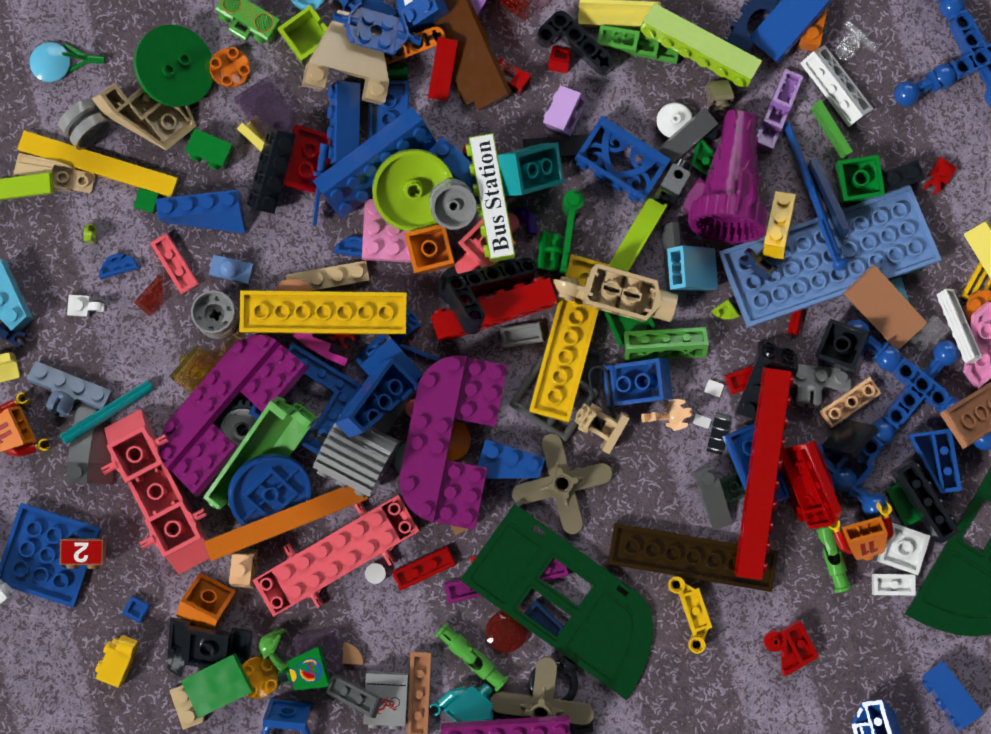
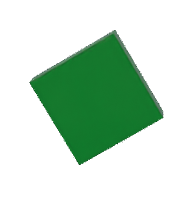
M139 188L133 207L154 214L157 206L156 199H159L160 194Z

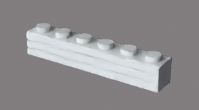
M944 289L937 294L938 302L943 309V314L946 316L947 324L952 330V336L957 342V348L962 354L963 361L965 363H974L983 357L954 289Z

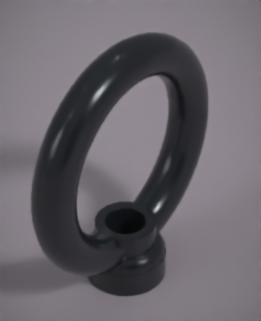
M563 655L560 660L555 661L557 668L568 676L570 688L566 696L560 700L572 701L578 690V678L574 671L576 664ZM536 667L531 672L528 682L529 692L532 696Z

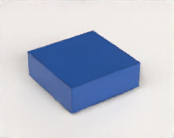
M132 595L122 614L138 623H142L151 604Z

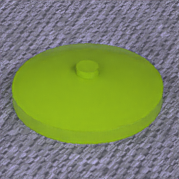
M421 149L399 151L388 157L376 171L372 185L374 204L381 217L390 225L400 230L412 232L435 226L438 223L435 221L429 207L430 193L438 182L445 179H453V176L448 166L431 152Z

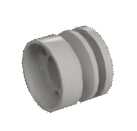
M215 290L206 291L199 295L192 304V320L196 327L207 337L223 339L233 334L237 329L240 320L239 311L232 300L223 292ZM216 313L220 315L218 321L214 319Z

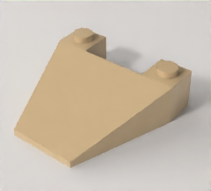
M337 11L339 14L349 15V12ZM331 21L305 66L302 86L322 91L326 86L328 71L330 70L365 79L361 100L378 105L384 104L389 87L384 52L350 43L347 38L346 28L343 27L344 24ZM374 28L371 29V33L373 35H381L379 30Z
M114 83L92 98L106 117L164 150H168L196 127L189 106L170 107L152 99L142 87L127 98L117 84Z

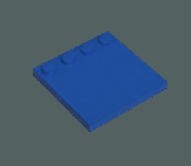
M20 503L0 562V579L12 589L74 608L87 572V565H79L78 569H66V565H60V539L98 538L101 527Z

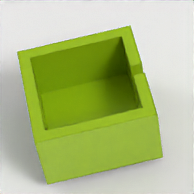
M309 5L277 29L300 63L305 67L327 30V26L324 22L322 23L321 18L313 7Z

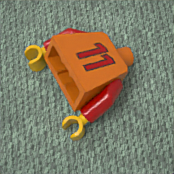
M25 392L18 393L16 400L13 401L11 399L0 405V452L5 451L7 455L22 457L36 453V450L39 449L47 451L51 448L47 447L44 449L41 446L43 441L49 439H41L38 444H34L36 438L21 406H17L19 404L22 406L30 404V399L21 402V398L26 395Z
M885 501L886 507L883 510L879 502L876 504V508L883 518L879 516L844 526L841 530L839 528L840 520L836 524L828 526L831 530H834L833 536L841 551L849 555L853 554L856 560L864 559L867 561L872 560L875 555L885 552L886 544L894 535L892 519L889 517L892 507L887 501Z

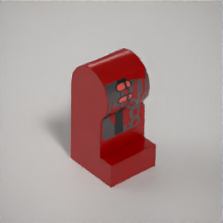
M500 58L498 63L508 86L521 95L531 81V75L526 71L523 72L515 65L513 66L506 59Z

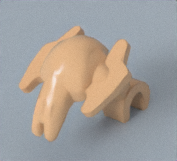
M669 400L668 404L663 407L664 410L668 409L667 412L641 414L642 423L669 420L670 423H666L667 427L672 428L673 431L681 430L690 425L685 423L686 418L693 415L692 408H684L682 404L686 403V400Z

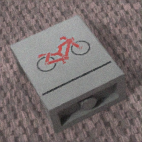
M366 672L365 689L382 697L383 700L376 718H371L364 714L363 724H368V728H381V725H388L389 729H401L402 726H406L409 673Z

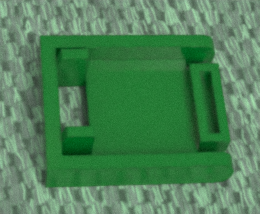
M603 311L619 347L623 346L621 337L624 338V331L648 330L646 326H650L651 330H657L651 317L641 322Z

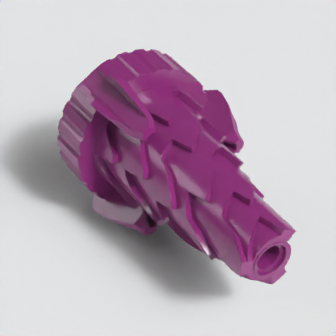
M734 109L727 111L723 123L721 144H717L706 183L700 178L696 179L695 184L685 199L683 208L688 214L689 226L699 236L724 243H747L760 240V238L766 235L768 210L762 205L759 194L760 177L757 174L758 137H755L758 115L756 113L750 114L745 111H735Z

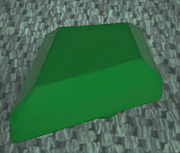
M703 139L696 143L690 166L707 177L714 153Z

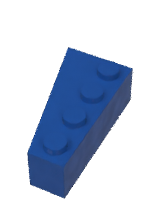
M393 358L380 362L335 424L349 437L361 434L380 420L383 415L395 408L394 406L406 399L409 394L416 391L418 384Z

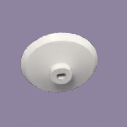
M669 103L658 112L657 126L663 135L670 138L691 120L693 116L685 105Z

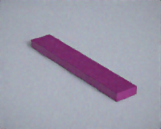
M553 558L540 576V579L547 581L568 576V567ZM460 580L444 583L448 604L481 596Z

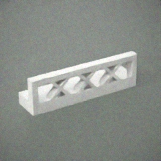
M825 45L813 51L800 63L848 127L873 110V107Z

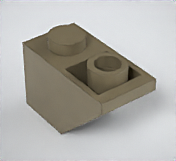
M729 80L708 81L706 85L708 110H713L716 113L726 111V108L730 106L734 99Z

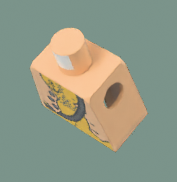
M244 548L232 553L230 585L254 589L255 584L253 580L256 577L259 549Z

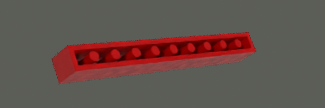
M763 367L734 569L737 577L762 580L763 574L766 575L767 572L765 556L770 551L768 534L772 533L773 521L770 520L771 513H774L776 509V500L773 499L774 492H777L779 488V479L776 478L777 471H781L782 459L779 457L780 450H784L785 438H782L783 429L786 430L788 425V417H785L786 409H789L791 404V396H788L789 388H792L794 383V376L791 375L792 371L767 367Z

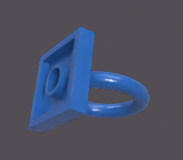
M270 698L263 718L261 734H270L272 728L299 730L302 734H311L307 723L311 713L312 702Z

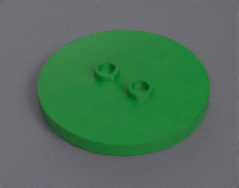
M162 25L149 31L139 41L134 54L135 74L143 90L155 101L170 107L189 106L202 99L213 83L210 73L212 54L206 43L192 30L179 25Z

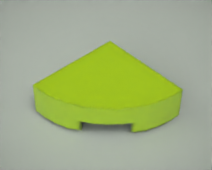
M94 223L86 224L84 227V241L88 244L97 242L96 225Z
M729 299L711 310L716 317L724 320H732L740 316Z

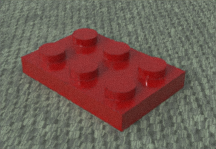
M296 124L292 130V133L296 134L283 185L315 194L316 185L313 180L318 176H313V172H317L320 143L328 144L329 147V138H327L326 133ZM328 158L326 159L325 171L327 170Z

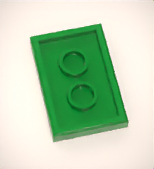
M236 653L181 680L198 718L254 691Z

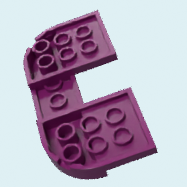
M253 335L236 342L177 409L169 421L165 423L162 435L166 434L169 442L160 446V454L164 466L172 471L194 495L199 497L238 448L214 424V421L239 392L263 412L271 400L277 396L284 398L308 370V367L270 336Z
M450 356L431 365L420 379L400 471V490L403 499L408 507L419 517L431 522L475 530L487 468L446 460L454 419L496 427L508 365L469 358L467 356Z

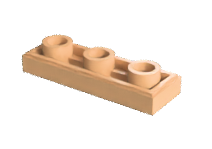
M868 377L821 409L819 413L829 427L833 428L882 393L872 378ZM849 399L854 401L853 406L848 404Z

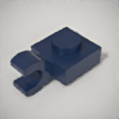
M750 248L744 251L749 259L744 256L739 258V262L742 265H752L750 269L757 276L765 280L778 268L763 255L757 256Z
M0 323V338L10 341L16 347H23L22 344L18 343L17 339L19 336L27 338L28 335L21 331L11 333L6 325Z

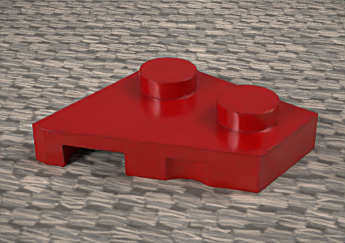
M796 620L780 630L781 673L783 676L790 675L819 657L800 620Z

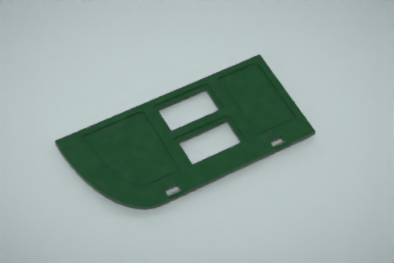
M991 467L957 523V528L960 532L947 540L905 612V615L940 631L963 636L991 634V537L982 552L961 540L983 501L986 499L991 502Z
M514 503L463 574L460 581L627 700L642 675L651 649L653 620L648 603L638 592ZM535 525L544 531L542 536L532 529ZM553 558L592 585L579 606L540 579V576ZM618 586L628 592L626 596L616 590ZM531 589L537 591L571 616L557 637L518 609Z

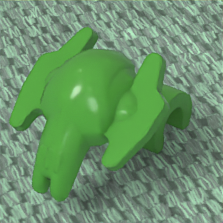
M277 628L263 636L259 642L260 650L257 654L259 657L262 654L264 659L269 656L278 672L289 668L288 664L283 663L275 653L281 634L287 631L285 628Z

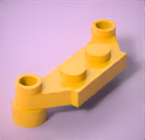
M678 576L671 577L668 581V588L671 592L679 595L692 633L688 641V648L695 654L702 653L706 647L705 637L708 629L712 628L700 589L698 587L692 588ZM674 581H678L679 583L677 588H673L672 583ZM694 641L699 642L697 647H693Z

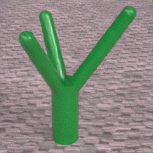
M63 43L65 48L74 52H62L63 56L83 60L69 68L67 73H71L87 63L105 64V56L86 55L67 43Z

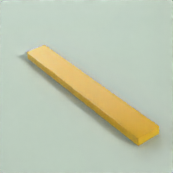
M23 130L17 148L21 152L55 160L76 169L156 192L167 197L174 196L179 181L178 178L86 149L78 150L73 145Z

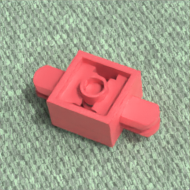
M508 213L512 235L519 227V219L515 214ZM482 219L458 242V247L464 254L455 263L457 274L496 265L501 262H490L489 257L485 258L483 245H487L486 237L481 236L480 225L483 224ZM513 240V246L515 248L516 242Z

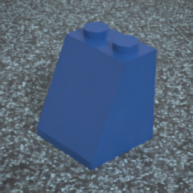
M380 334L354 357L368 375L372 373L378 363L393 358L416 383L420 381V376L423 375L420 369L387 334Z

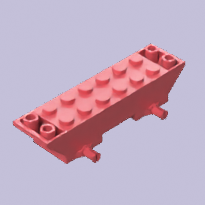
M142 409L105 427L108 442L106 446L111 454L112 462L101 467L104 475H107L116 469L121 474L124 482L128 483L145 517L144 521L149 528L150 537L139 542L140 545H143L141 548L144 550L153 544L157 546L163 558L165 557L178 574H182L210 559L204 545V541L209 539L199 521L207 516V513H203L205 512L204 508L194 512L178 478L163 464L160 446L169 442L166 434L156 438Z
M400 496L393 497L371 511H367L362 502L355 504L354 506L360 515L356 520L300 553H295L290 543L283 546L282 548L288 556L287 560L253 580L272 616L274 617L308 598H312L316 607L319 608L320 605L325 604L319 595L324 587L375 557L384 556L388 566L395 563L396 561L390 552L393 547L419 532Z

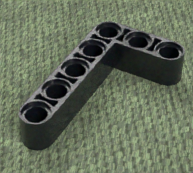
M527 257L455 274L448 278L443 295L462 329L468 334H477L483 324L485 313L476 297L492 294L501 289H512L514 285L520 283L530 284L538 265L535 260Z

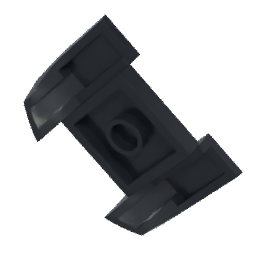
M171 617L167 669L182 678L186 665L206 668L236 653L241 665H243L250 658L253 631L232 627L231 632L191 626L190 620Z

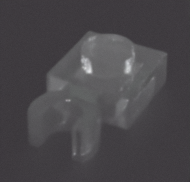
M933 315L921 329L922 334L914 336L911 342L916 344L921 340L922 344L917 349L923 352L927 349L930 341L936 344L950 330L936 315Z

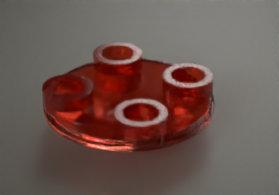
M503 611L494 614L486 625V638L489 644L497 651L513 652L519 649L526 640L527 628Z

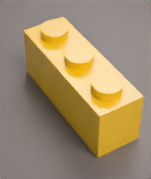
M775 191L764 241L763 256L784 259L795 208L796 194Z

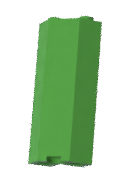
M278 396L271 400L203 498L208 501L211 507L221 510L226 505L229 506L228 488L235 472L245 462L262 454L278 453L290 457L318 417L301 404L294 403L292 406L285 403L286 400Z

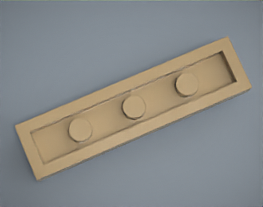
M367 261L286 275V279L297 278L307 280L311 284L313 291L370 281Z

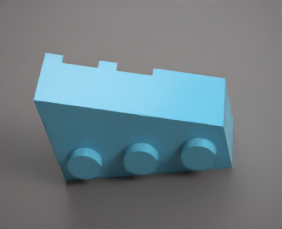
M0 258V319L11 331H21L34 318L19 290L8 262Z

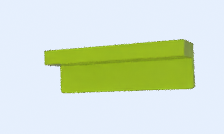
M648 197L610 261V267L626 272L630 270L666 209L667 203L662 205Z

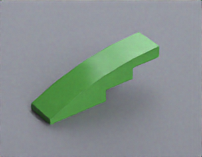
M600 25L597 42L603 48L661 62L678 64L680 55L678 52L664 47L654 39L647 38L640 31Z

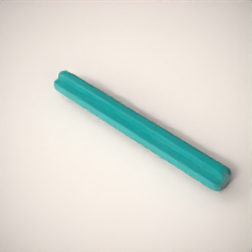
M146 380L61 433V439L65 444L72 442L154 390L152 384Z

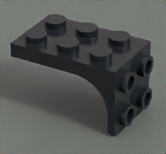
M764 341V343L758 342L756 358L736 407V414L756 420L763 367L792 371L791 375L795 379L798 372V357L793 350L778 348L768 341Z

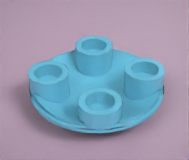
M53 42L39 45L34 49L30 57L32 73L38 79L45 82H55L64 79L70 67V57L63 56L62 52H67V50L60 44Z

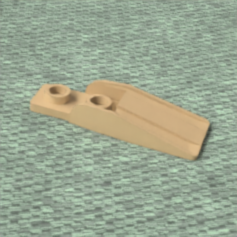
M19 153L17 156L13 177L50 172L53 173L54 190H74L89 194L93 191L96 177L93 173L79 171L72 166L55 160Z

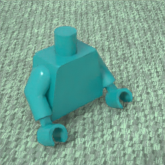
M483 683L478 690L473 686L469 688L458 687L449 690L438 701L433 702L429 709L432 706H437L438 712L434 716L439 715L443 709L455 722L493 720L494 713L492 708L494 705L487 699L493 692V689L486 683Z

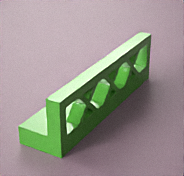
M706 327L624 331L625 362L656 358L682 359L707 356L709 343Z

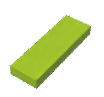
M50 172L0 179V201L54 194L53 173Z

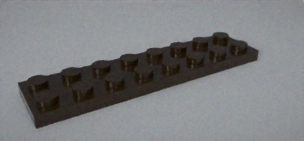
M614 523L607 564L772 592L778 551L770 549L769 554H766L767 572L766 575L763 574L762 580L737 577L734 573L738 548L736 543Z

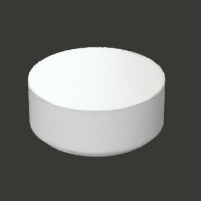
M372 563L366 568L365 577L370 583L378 584L385 579L386 569L382 564Z

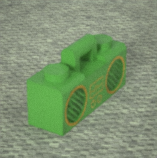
M220 0L215 9L220 20L226 24L232 23L228 31L244 41H247L252 34V38L263 45L265 42L270 45L278 33L277 28L282 25L280 19L248 0ZM240 24L247 29L246 32L237 26Z

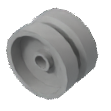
M88 98L69 108L60 118L58 128L64 135L70 136V142L76 149L83 150L97 143L108 133L112 126V120L100 112L101 110L92 98Z
M445 179L438 182L430 193L429 207L435 221L440 226L450 230L461 229L474 219L477 211L476 200L470 187L463 181Z

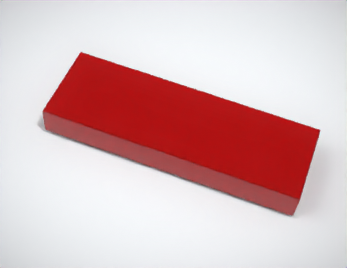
M438 36L428 98L448 101L458 40Z
M446 546L392 571V575L401 591L457 564L449 547Z

